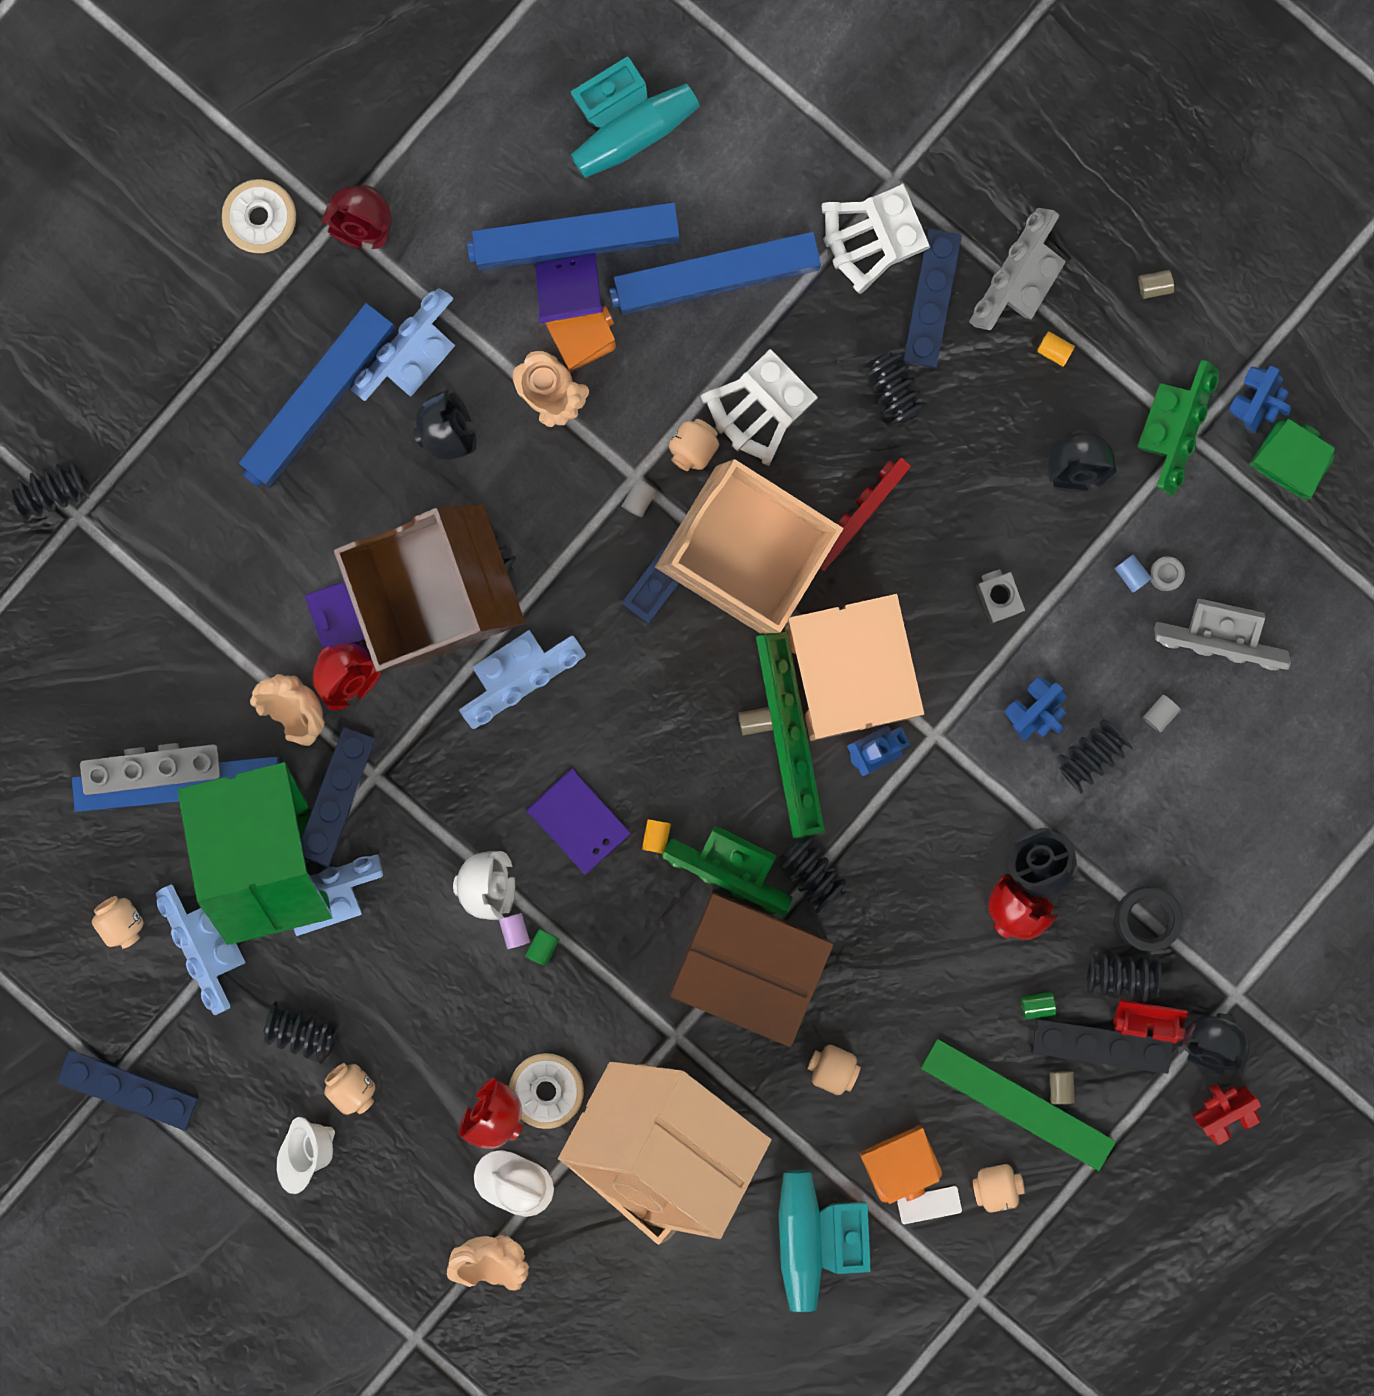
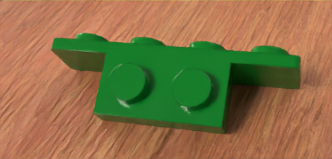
M1201 360L1190 391L1160 383L1138 444V448L1142 451L1167 457L1157 483V488L1170 496H1175L1177 488H1180L1183 484L1186 462L1195 450L1197 431L1206 419L1208 400L1218 385L1219 370L1206 360Z
M714 826L702 852L671 838L662 855L672 866L697 874L706 883L717 884L729 890L737 898L748 899L760 905L768 913L779 914L785 917L789 910L793 897L763 883L776 855L720 827Z

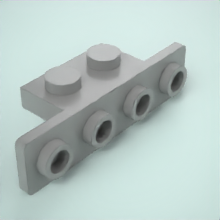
M1037 208L1030 215L1018 241L1011 246L1009 256L1003 266L993 276L991 286L985 296L975 306L974 314L969 321L974 327L991 330L1006 305L1010 306L1024 318L1032 319L1066 262L1043 244L1059 218V214L1056 211Z
M1198 598L1189 629L1156 622L1154 627L1155 640L1168 648H1179L1181 646L1193 649L1196 653L1204 656L1217 654L1226 656L1229 660L1236 663L1254 662L1268 670H1279V668L1289 670L1291 664L1287 650L1258 644L1265 621V613Z
M179 743L158 745L159 751L145 753V747L124 750L125 756L81 761L83 793L85 795L219 779L221 771L218 747L212 744L179 749Z

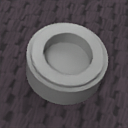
M1162 557L1151 565L1149 575L1152 579L1150 581L1155 588L1161 591L1174 590L1184 580V567L1174 557Z

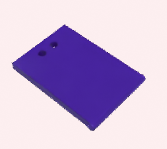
M596 253L536 263L540 316L538 320L540 323L603 312Z
M345 582L304 595L323 649L331 645L335 646L349 642L357 643L365 640Z
M573 768L526 810L527 814L531 815L585 875L631 834L576 774V770Z

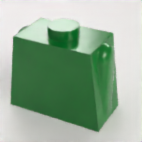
M1290 419L1286 421L1279 420L1273 426L1248 465L1306 501L1312 498L1316 487L1335 458L1333 452L1335 448L1319 438L1321 434L1311 426L1303 424L1301 427Z

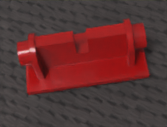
M1120 999L1113 1024L1115 1025V1030L1121 1031V1035L1127 1034L1146 1038L1147 1030L1153 1031V1039L1176 1044L1185 1035L1183 1025L1188 1011Z

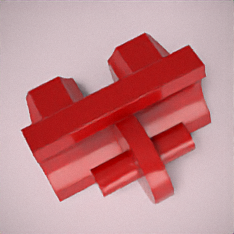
M1214 1084L1210 1087L1213 1097L1203 1102L1204 1109L1192 1115L1207 1137L1210 1136L1217 1145L1228 1141L1232 1136L1227 1125L1236 1120L1239 1121L1244 1129L1251 1128L1260 1123L1257 1109L1261 1105L1246 1085L1238 1090L1231 1086L1221 1091L1219 1086Z

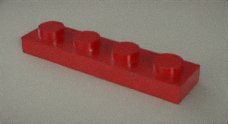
M902 458L896 464L889 461L877 475L882 480L877 487L872 490L868 486L856 500L860 507L853 516L846 513L837 523L843 530L819 568L822 574L910 469L911 465Z

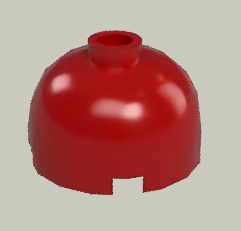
M351 642L328 646L320 652L314 666L312 681L317 694L329 709L340 710L349 707L350 704L347 701L356 694L359 700L362 699L375 686L380 678L381 671L376 672L370 652L365 647Z
M1004 874L989 894L988 910L990 917L995 923L993 927L1004 938L1009 939L1012 936L1020 940H1031L1046 931L1058 917L1057 914H1051L1055 907L1047 898L1033 897L1023 892L1010 874Z
M492 1078L475 1095V1097L480 1099L473 1110L469 1107L467 1108L458 1132L459 1136L465 1139L466 1142L486 1149L498 1148L509 1139L514 1141L523 1128V1123L520 1122L522 1104L516 1092L505 1083Z

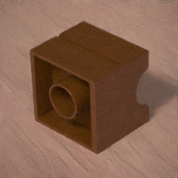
M484 504L438 507L413 517L412 521L398 528L354 541L334 550L376 672L424 663L525 624Z
M711 891L670 989V997L791 1047L834 944L827 938L715 891Z

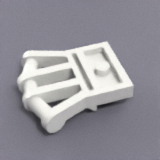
M904 184L875 197H870L863 202L822 203V213L825 214L826 237L823 238L826 247L831 248L834 255L832 262L835 269H840L855 284L853 288L859 294L864 292L889 266L930 248ZM868 213V219L839 231V214ZM874 228L878 240L847 253L843 244L844 241ZM881 250L884 251L885 256L865 275L853 264Z
M771 349L745 372L739 380L708 391L700 396L703 404H707L716 424L715 429L720 434L724 432L733 442L732 446L737 451L742 450L762 459L761 463L767 466L770 465L785 430L818 398ZM745 388L750 394L726 415L720 398ZM757 400L766 411L745 432H742L734 422ZM773 417L779 422L768 447L750 440Z

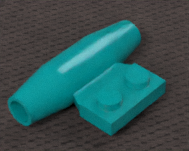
M627 56L571 91L574 101L587 121L600 128L571 154V158L584 178L621 164L670 134L696 111L700 104L687 83L647 98L646 83Z
M791 1170L783 1172L778 1214L781 1272L789 1310L792 1312H811L817 1310L822 1268L836 1274L871 1272L868 1203L865 1201L831 1203V1205L819 1211L811 1171Z

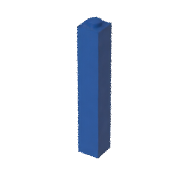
M675 203L472 231L473 241L467 242L470 262L476 261L480 271L558 260L592 253L601 254L679 243V230Z
M814 232L617 276L614 277L615 287H611L609 290L613 308L620 307L623 316L820 271L821 262Z
M367 303L362 307L241 459L239 464L246 469L242 474L257 487L262 482L269 488L272 486L354 383L357 375L365 369L396 330L389 320Z
M281 757L220 762V778L229 776L230 779L236 778L235 774L282 763ZM72 777L75 812L179 802L177 789L212 780L85 795L83 793L82 778Z

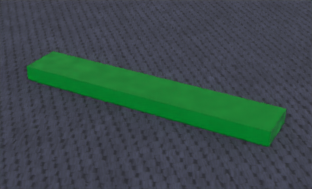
M788 631L756 636L793 838L824 833L825 830Z
M937 1038L920 1066V1069L1100 1171L1116 1142Z

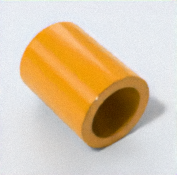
M1048 331L1037 352L1064 367L1075 346Z
M647 819L642 850L664 853L667 847L671 823Z

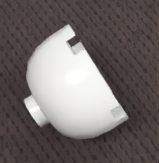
M502 851L478 853L464 862L458 875L454 878V893L458 896L460 903L469 914L481 919L502 920L504 919L502 914L510 912L514 900L515 879L514 877L508 879L506 867H512V863L506 853Z

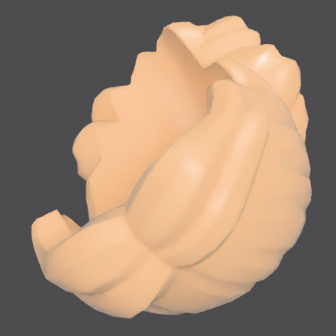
M543 351L531 352L526 356L524 363L518 365L513 371V382L517 393L529 406L540 413L539 421L548 427H552L555 424L565 425L569 419L576 418L578 409L583 407L589 394L588 387L573 382L568 369L555 356Z
M276 674L272 678L266 677L255 686L250 704L256 707V711L260 716L270 715L273 720L281 722L285 727L284 733L287 741L310 746L322 732L325 722L323 720L321 703L312 689L304 686L298 677L284 676L282 674Z
M498 1235L495 1238L480 1236L468 1240L460 1247L454 1248L450 1255L447 1276L451 1281L468 1287L475 1286L479 1281H487L492 1285H504L508 1290L515 1291L520 1289L521 1284L527 1279L529 1266L526 1261H523L525 1255L521 1245L514 1242L510 1237Z

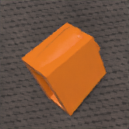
M603 306V312L545 322L570 374L583 365L612 352L616 348L615 338L609 328L614 322L606 306Z
M921 1124L859 1152L877 1195L882 1202L891 1204L904 1197L906 1201L914 1200L924 1195V1188L939 1182V1178L942 1176V1169Z

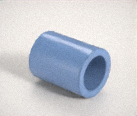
M1134 554L1114 568L1132 592H1135L1152 579Z

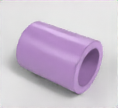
M522 913L499 920L507 949L530 943Z

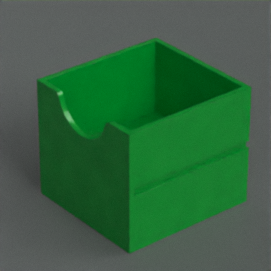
M285 762L235 774L236 778L233 779L227 776L177 789L196 899L227 945L333 919L329 897L325 891L318 890L307 872L301 839L312 811Z

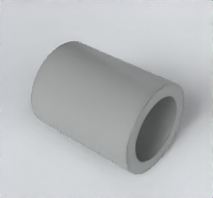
M636 480L621 507L642 518L657 491L647 484Z
M1162 695L1142 718L1154 730L1161 733L1181 709L1167 696Z

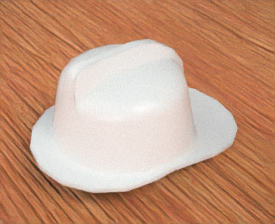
M297 1117L292 1121L277 1157L278 1179L288 1193L297 1194L302 1192L308 1185L313 1173L331 1162L333 1156L332 1141L335 1130L332 1127L309 1123L302 1117Z
M504 1150L493 1151L482 1157L475 1168V1188L480 1196L489 1203L510 1213L524 1217L537 1215L545 1210L552 1200L554 1187L552 1178L547 1170L517 1154Z

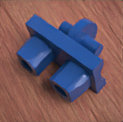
M1251 366L1245 377L1244 384L1257 391L1253 400L1237 395L1229 409L1232 415L1243 421L1246 429L1255 433L1264 416L1267 421L1274 423L1278 413L1289 415L1292 409L1284 402L1289 392L1283 388L1279 389L1283 381V377L1279 375L1280 370L1273 366H1270L1268 370Z
M1037 677L1027 689L1028 693L1037 701L1027 709L1019 700H1016L1005 710L1017 735L1024 741L1035 730L1041 737H1044L1051 729L1057 734L1064 730L1058 722L1066 714L1060 707L1067 699V696L1063 693V688L1056 682L1051 685L1041 677Z
M886 726L847 747L850 751L851 763L859 769L863 777L902 757L901 749L909 746V741L901 727L891 731L889 726Z

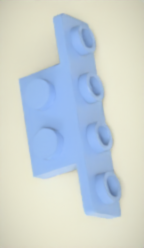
M440 288L427 294L422 300L421 308L413 317L407 318L401 324L398 330L399 334L391 343H386L380 348L374 363L357 375L354 380L355 385L351 388V391L365 401L380 383L388 377L411 397L455 346L432 325L453 300V297Z
M528 630L472 667L487 691L460 708L459 711L470 727L475 729L480 725L488 723L495 715L507 707L517 704L521 698L536 688L546 685L551 678L565 669L575 666L586 654L574 636H570L544 653L530 630Z
M379 855L359 857L352 863L340 867H329L319 874L310 876L317 889L327 893L333 919L294 928L296 936L362 915L353 886L383 876Z
M170 884L156 892L158 898L157 907L160 913L167 917L172 927L171 935L177 947L183 950L187 959V970L191 977L197 980L202 990L201 999L205 1007L211 1010L213 1015H217L230 1008V1004L217 976L244 964L245 961L236 943L231 945L225 943L202 908L186 914L173 885Z

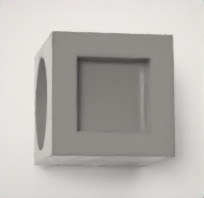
M1001 569L981 576L983 582L976 585V589L989 624L1025 611L1011 572L1002 575ZM994 586H1001L1007 591L1008 599L1005 604H996L992 601L990 592Z

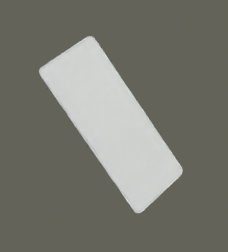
M956 1186L928 1191L911 1201H906L905 1197L897 1200L902 1224L962 1212Z

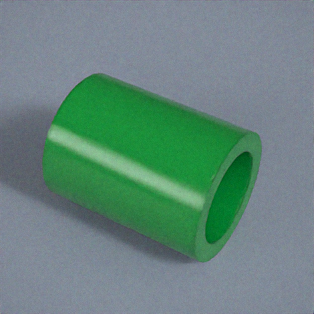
M538 928L525 957L546 967L560 939Z
M1052 991L1021 996L1025 1020L1056 1015Z

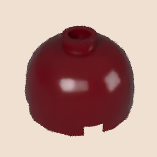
M368 185L349 186L337 191L331 197L321 222L323 225L327 223L329 225L327 232L344 244L362 249V242L373 244L372 249H378L384 246L392 225V214L389 204L373 187Z

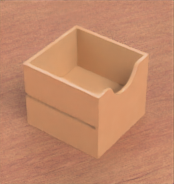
M734 459L715 467L655 565V568L760 634L781 633L788 618H790L843 528Z
M897 594L845 605L842 610L836 607L788 618L784 627L785 632L788 631L791 652L797 655L809 708V711L805 714V720L810 741L924 715Z
M609 1062L586 1105L585 1113L582 1112L558 1160L647 1225L721 1239L771 1139L682 1070Z

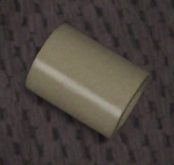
M1170 270L1138 276L1139 289L1143 299L1174 293V282Z
M769 707L738 712L742 736L773 730Z
M1074 1071L1050 1072L1051 1104L1075 1103Z

